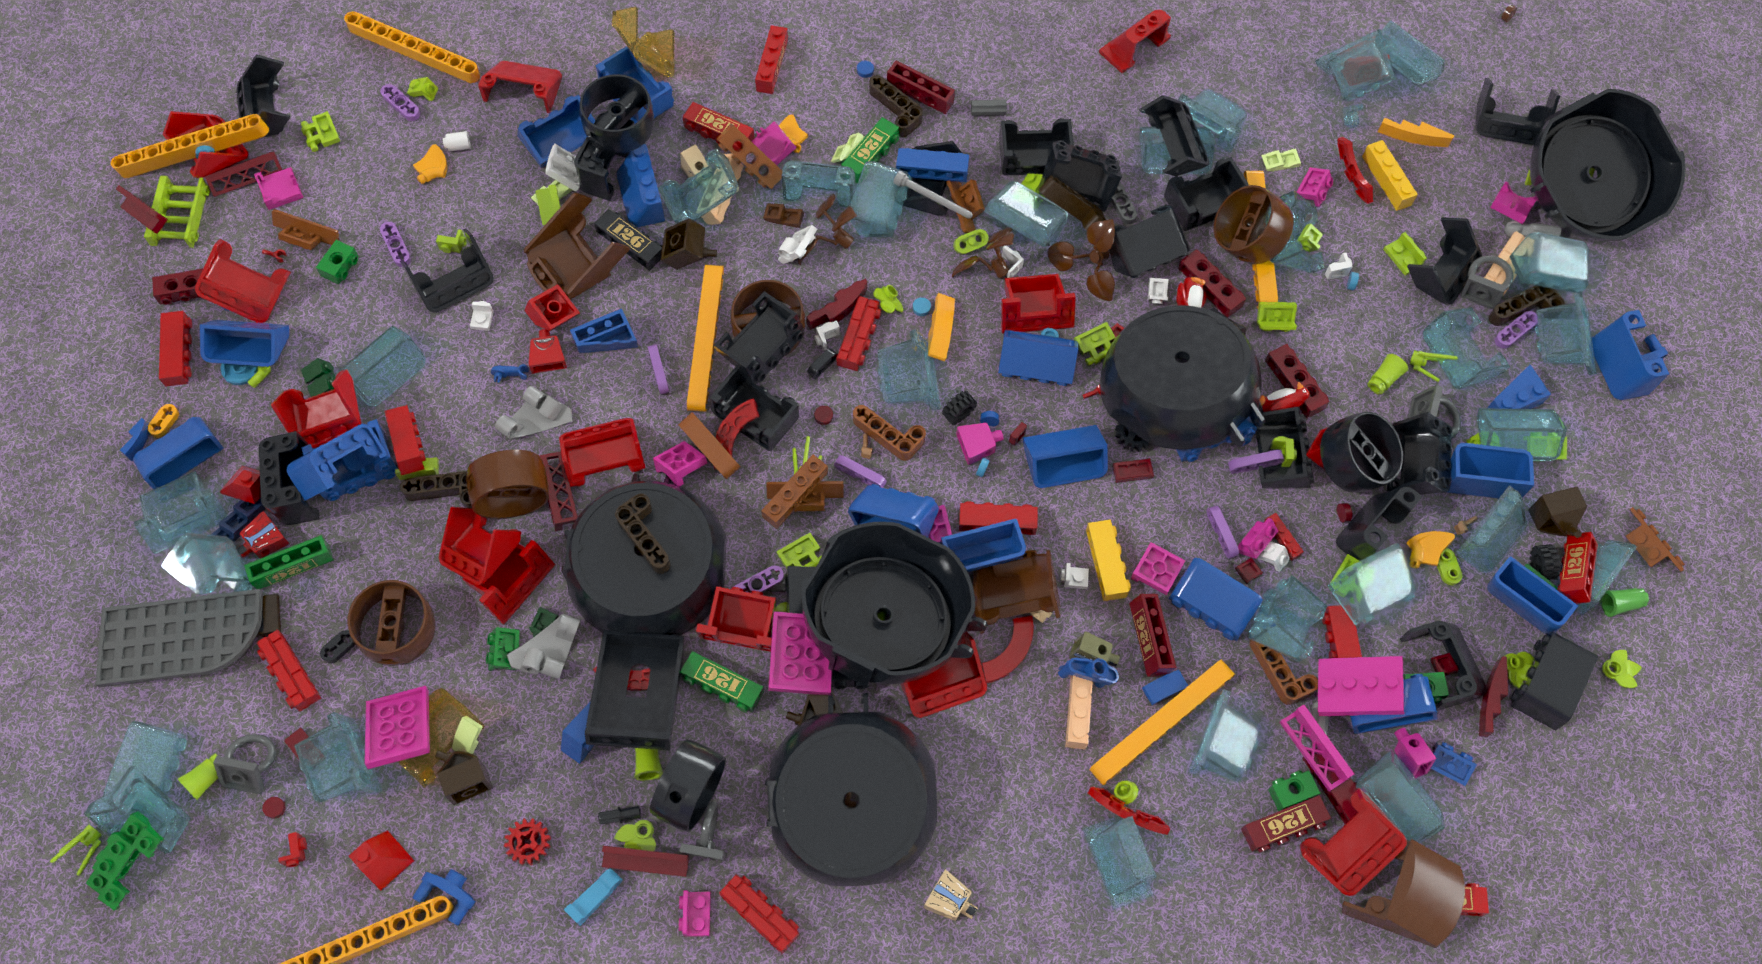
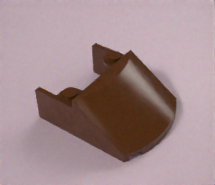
M574 192L524 248V253L527 254L528 269L536 283L544 291L558 284L570 300L611 276L610 271L630 250L627 245L611 242L601 255L597 257L580 235L586 226V219L582 211L592 201L589 196Z
M1036 550L1025 551L1024 556L1020 559L973 571L975 616L984 619L988 625L995 624L998 619L1040 610L1047 613L1055 611L1056 618H1061V605L1050 550H1046V554H1037Z
M1413 839L1407 840L1406 847L1395 857V859L1403 861V865L1392 900L1381 896H1372L1365 908L1343 901L1342 913L1437 948L1450 936L1461 915L1465 897L1463 872L1461 866Z

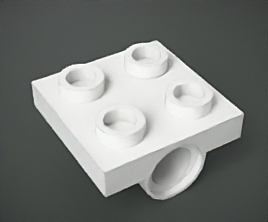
M811 225L795 232L792 238L787 237L778 250L780 255L778 261L785 264L793 262L797 258H802L807 251V245L811 244L815 239L814 234L817 229Z

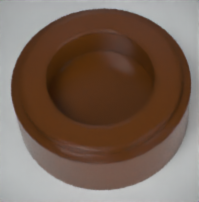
M1509 5L1504 10L1501 20L1507 23L1516 13L1517 7Z

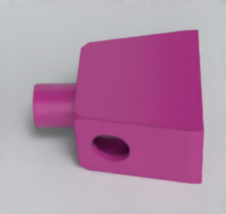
M987 423L958 426L956 436L968 465L995 453L996 442L1004 440L1002 431L996 430L991 432Z
M1406 728L1397 730L1394 734L1399 742L1394 751L1408 779L1412 780L1428 774L1436 757L1419 733L1409 735Z

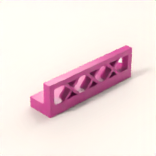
M1305 705L1297 708L1294 713L1279 722L1328 791L1333 790L1354 775V772ZM1295 718L1300 724L1299 731L1291 729L1287 722ZM1302 736L1311 739L1312 748L1303 746L1301 743ZM1314 753L1324 757V766L1316 764ZM1327 771L1334 772L1339 780L1331 785L1326 778Z

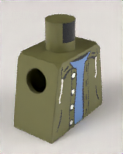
M1084 631L1074 640L1069 659L1085 658L1095 660L1101 658L1107 664L1116 667L1120 656L1111 653L1113 647L1111 643Z

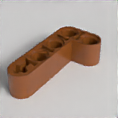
M858 405L853 410V423L855 426L900 460L907 461L911 459L925 443L926 431L921 425H914L905 434H902L864 405ZM873 426H878V427H880V428H879V429H873L872 427H873ZM920 435L921 438H914L913 436ZM893 437L894 440H887L886 438ZM907 448L909 449V451L904 452L901 449Z
M693 412L678 424L726 480L741 468Z
M1258 630L1250 639V647L1278 697L1284 704L1292 705L1311 696L1318 689V679L1314 675L1308 674L1295 679L1277 645L1266 630ZM1266 656H1271L1274 659V662H1270L1266 658ZM1276 673L1282 674L1284 679H1279ZM1304 682L1310 684L1311 689H1307L1304 686ZM1286 691H1291L1294 697L1288 696Z

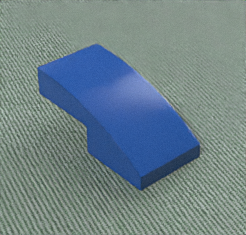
M143 418L128 431L132 438L120 449L123 455L130 461H133L135 454L142 450L150 434L148 431L149 424Z
M1178 669L1143 686L1142 689L1151 705H1154L1174 694L1182 692L1189 685Z

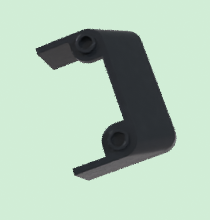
M256 54L237 83L236 94L239 118L258 114L269 127V132L264 137L278 135L283 131L285 124L290 119V115L274 111L273 93L279 88L277 74L283 67L284 62Z
M1485 77L1477 103L1476 131L1486 137L1534 145L1540 130L1545 125V119L1555 113L1560 95L1551 89L1546 106L1536 105L1532 107L1527 117L1494 111L1496 106L1495 100L1490 96L1494 83Z
M1162 95L1139 109L1141 113L1149 115L1148 121L1152 127L1160 129L1171 159L1168 160L1167 168L1162 170L1164 174L1180 176L1202 169L1210 164L1191 112L1184 102Z
M1442 217L1440 220L1446 232L1440 241L1443 255L1435 266L1408 264L1407 268L1417 289L1442 304H1453L1466 285L1469 278L1468 271L1470 265L1476 259L1482 257V252L1468 218Z
M466 228L463 231L471 246L465 248L461 253L463 266L431 281L430 277L424 272L412 274L405 261H400L413 287L430 312H439L485 289L493 283L494 276L473 235Z
M1435 621L1409 629L1400 638L1402 643L1430 634L1435 640L1442 641L1447 653L1450 652L1459 669L1457 672L1459 679L1455 683L1458 695L1443 699L1435 705L1437 711L1478 699L1486 693V684L1457 625L1444 621Z

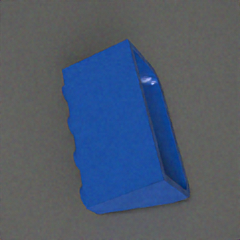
M643 144L641 147L629 152L616 173L628 222H631L635 227L665 221L647 145Z
M213 320L200 324L201 357L210 363L264 367L274 365L289 338V325Z
M1005 330L998 373H1002L1004 377H1013L1015 375L1020 376V379L1023 380L1035 378L1042 383L1054 381L1058 385L1067 386L1073 383L1078 342L1059 337Z
M191 417L181 426L172 429L167 435L155 440L145 449L138 451L133 458V462L143 479L155 492H158L224 448L201 417Z
M1097 425L1023 438V447L1034 485L1038 488L1103 477L1107 473V443Z
M1460 443L1453 451L1450 473L1451 486L1447 493L1520 501L1534 486L1533 456L1527 450Z
M876 484L866 486L850 504L848 513L855 525L869 522H895L926 537H929L939 511V507L932 497H921L912 492L903 493L894 488L885 489Z
M1017 518L941 537L940 544L950 548L956 554L967 572L1020 559L1026 551V545Z
M1511 556L1487 584V589L1491 595L1544 634H1549L1552 631L1556 633L1578 607L1577 604Z
M1200 558L1192 560L1169 597L1174 606L1178 608L1183 607L1193 618L1202 619L1209 628L1218 629L1225 638L1229 640L1234 639L1235 641L1239 639L1263 601L1259 594Z
M1415 674L1410 676V679L1404 680V714L1350 716L1354 733L1360 734L1438 720L1428 677H1423V674Z

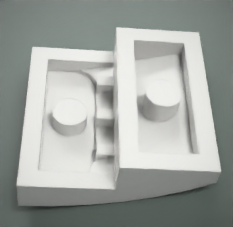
M554 144L548 158L545 174L576 192L580 187L574 164L576 156Z

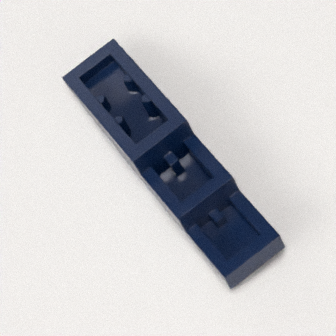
M261 497L255 504L243 500L233 506L234 511L219 522V528L204 539L205 544L218 554L226 550L241 536L240 532L266 509L262 505Z

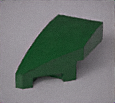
M539 607L531 627H529L533 637L552 624L559 615Z

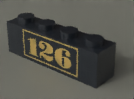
M608 209L594 222L597 233L609 242L629 246L630 250L626 254L649 271L661 260L662 245L657 241H652L645 232L637 230L631 222H626L619 213H614Z

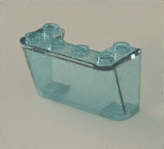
M717 148L708 152L705 157L708 167L703 168L699 173L688 178L681 185L677 181L667 180L658 187L675 223L682 222L688 218L696 221L739 191V185L729 159Z
M794 160L784 164L782 171L783 200L797 201L802 196L803 188L838 191L837 203L845 208L848 206L854 207L857 183L855 172L852 168Z
M1294 190L1280 196L1292 211L1294 220L1293 230L1283 250L1269 261L1308 273H1315L1324 269L1322 253L1319 252L1312 256L1308 255L1303 249L1301 242L1297 240L1303 231L1302 229L1307 224L1311 223L1314 225L1318 223L1316 207ZM1270 208V210H1269V212H1268V215H1267V217H1266V219H1265L1266 226H1267V224H1268V222H1269V219H1270L1271 208ZM1308 214H1312L1311 220L1305 222V217Z
M1472 307L1444 311L1423 331V338L1432 353L1458 357L1457 360L1436 358L1456 389H1463L1496 377L1510 368L1501 352H1498L1487 362L1469 332L1481 323ZM1468 315H1470L1473 319L1471 325H1468L1466 323V317ZM1499 360L1502 365L1495 366V361Z
M1291 575L1286 580H1280L1275 588H1269L1263 594L1265 599L1258 608L1259 612L1254 618L1253 627L1249 630V639L1300 662L1311 655L1315 642L1310 640L1304 644L1309 627L1324 617L1327 605Z

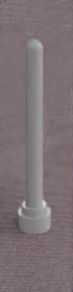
M899 171L894 178L893 184L899 187L907 186L968 219L973 216L972 212L909 180L907 174Z

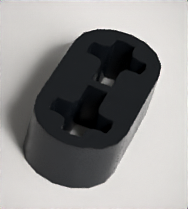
M831 348L827 349L810 365L807 373L814 379H817L836 361L838 354Z
M349 630L341 631L322 647L320 656L326 663L332 664L337 662L355 646ZM343 637L349 638L350 642H344ZM327 651H333L334 656H328Z

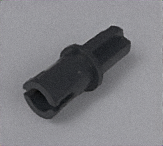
M639 805L627 808L618 807L615 810L598 813V820L601 825L620 822L621 824L622 821L641 819Z

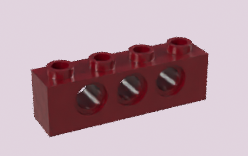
M897 60L887 71V81L902 93L945 115L954 103L955 89Z
M1196 249L1180 261L1178 269L1186 277H1196L1205 280L1203 291L1206 293V298L1223 315L1230 317L1243 307L1246 300L1244 294L1219 271L1218 267L1207 259L1205 254Z
M203 268L152 277L154 298L159 304L163 305L201 298L195 292V285Z
M1288 344L1268 353L1265 362L1284 388L1297 389L1298 381L1296 379H1298L1309 390L1312 397L1309 396L1299 406V409L1307 419L1326 409L1330 402L1327 394L1322 392L1315 378L1311 377L1306 366L1300 362L1295 351Z

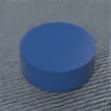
M861 61L858 63L857 74L860 77L868 78L873 75L874 66L871 62Z
M985 411L981 414L980 423H987L988 426H997L999 424V414L994 411Z

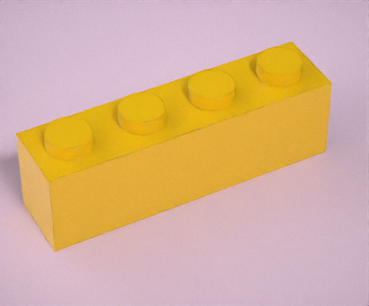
M1381 140L1367 145L1362 158L1395 210L1398 211L1412 206L1418 194L1384 141Z
M1111 519L1088 523L1086 533L1103 601L1126 598L1131 590L1129 580L1125 578L1126 566L1124 561L1121 562V546L1119 543L1117 544L1115 538L1117 537L1116 527L1112 526Z

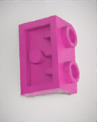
M1310 167L1296 192L1297 198L1314 200L1315 206L1320 207L1322 201L1326 198L1329 188L1333 185L1330 170Z
M1268 518L1264 523L1257 521L1239 543V553L1257 559L1278 532L1273 520Z
M683 891V896L679 898V909H683V918H679V931H682L684 937L710 936L711 892Z

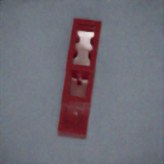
M1502 656L1496 661L1488 678L1487 690L1482 697L1479 716L1480 737H1488L1494 733L1493 719L1501 714V700L1508 696L1507 656Z

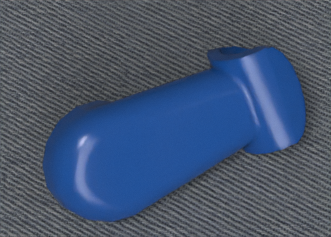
M525 364L519 367L497 365L491 369L494 382L497 383L507 376H520L521 379L526 380L527 375L523 372H529V367Z

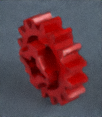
M524 818L523 824L520 825L516 821L515 829L508 828L511 834L505 835L504 838L509 842L505 843L504 847L509 849L506 854L508 856L513 855L512 860L514 862L519 860V863L524 865L525 861H527L531 866L534 859L538 862L541 861L540 855L547 856L544 850L545 848H551L547 841L551 840L550 835H545L549 830L546 827L542 829V822L536 824L535 819L532 818L530 823H528ZM539 834L541 835V844H540V845L538 844V841H537V838L539 837ZM515 838L517 839L518 843L516 847H514ZM525 839H527V840L530 839V840H531V844H527V843L525 844V843H524V840H525ZM532 851H534L533 854H531V855H526L527 852H532Z

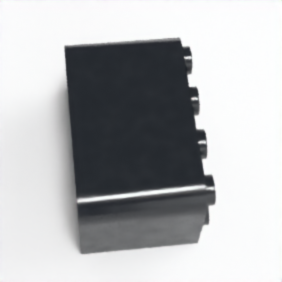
M601 113V114L597 117L596 121H597L604 113ZM629 120L620 129L634 125V121ZM586 137L574 160L581 190L587 194L610 201L614 194V188L612 184L607 182V176L609 175L607 169L615 154L627 157L629 152H605L595 147Z
M1057 119L1052 125V130L1018 131L1017 123L1012 120L1001 121L999 146L1002 174L1005 176L1027 175L1028 173L1043 174L1053 142L1063 141L1074 146L1071 119Z
M1229 157L1218 160L1212 173L1201 175L1192 181H1185L1180 176L1172 177L1168 181L1164 198L1173 207L1183 230L1188 231L1214 221L1225 199L1234 191L1249 186L1233 158Z
M735 367L710 396L712 412L715 416L724 420L738 405L755 399L759 418L746 424L740 432L766 450L772 451L798 420V403L792 397L781 399L776 395H771L766 388L754 384Z
M297 431L267 437L260 442L258 448L262 505L286 525H295L320 519L319 510L309 507V503L302 500L301 493L297 490L287 473L288 465L304 456L301 447L309 445Z
M1552 631L1549 634L1546 633L1542 640L1538 639L1533 647V650H1535L1533 657L1535 663L1528 669L1525 675L1528 679L1519 689L1516 688L1513 691L1510 699L1513 700L1511 707L1556 731L1573 716L1595 667L1598 655Z

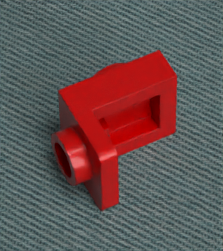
M297 832L288 834L290 855L278 858L279 863L287 868L296 867L299 865V862L305 861L304 850L307 849V842L305 837H302Z

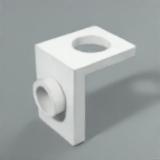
M1004 246L1002 257L1014 265L1007 275V278H1012L1023 268L1024 258L1017 251Z

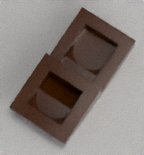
M767 203L763 219L771 223L800 228L804 212L803 209L785 208L784 204Z

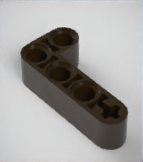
M875 75L870 78V95L898 116L895 125L899 127L900 137H907L921 125L922 108L882 76Z
M1050 175L1039 188V191L1046 198L1080 220L1086 231L1091 224L1106 220L1099 207L1053 175Z
M1541 282L1496 305L1489 314L1488 319L1492 325L1501 326L1536 307H1539L1547 317L1554 318L1565 307V301L1551 283Z
M467 471L408 478L400 484L401 492L409 501L459 495L465 508H472L471 503L467 502L469 499L466 485ZM454 483L451 487H446L448 484ZM429 486H434L432 489L427 490Z
M637 494L616 509L615 517L619 526L656 573L664 574L671 566L669 557L641 521L652 511L650 500L645 494ZM640 503H646V506L643 508L637 507ZM624 514L630 515L626 520L621 519ZM636 529L642 530L638 535L632 534ZM647 544L654 545L650 550L644 549ZM658 556V558L660 559V561H662V562L664 561V563H663V564H660L659 562L657 563V560H656L655 557Z

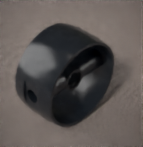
M607 75L594 80L583 91L580 98L579 111L582 127L587 138L595 147L609 153H627L641 147L649 139L654 125L653 106L647 89L638 80L626 75ZM619 99L618 101L611 102L607 106V111L594 124L588 120L590 113L598 105L608 100ZM642 107L646 109L644 116L637 123L620 129Z
M1375 412L1356 413L1336 421L1323 433L1320 444L1321 460L1326 473L1339 488L1351 493L1366 492L1388 484L1399 475L1403 464L1401 441L1394 427L1383 416ZM1357 464L1361 466V468L1367 473V475L1359 468Z
M686 739L672 756L659 780L650 804V813L677 829L686 832L693 830L703 816L719 785L725 769L726 758L699 742Z

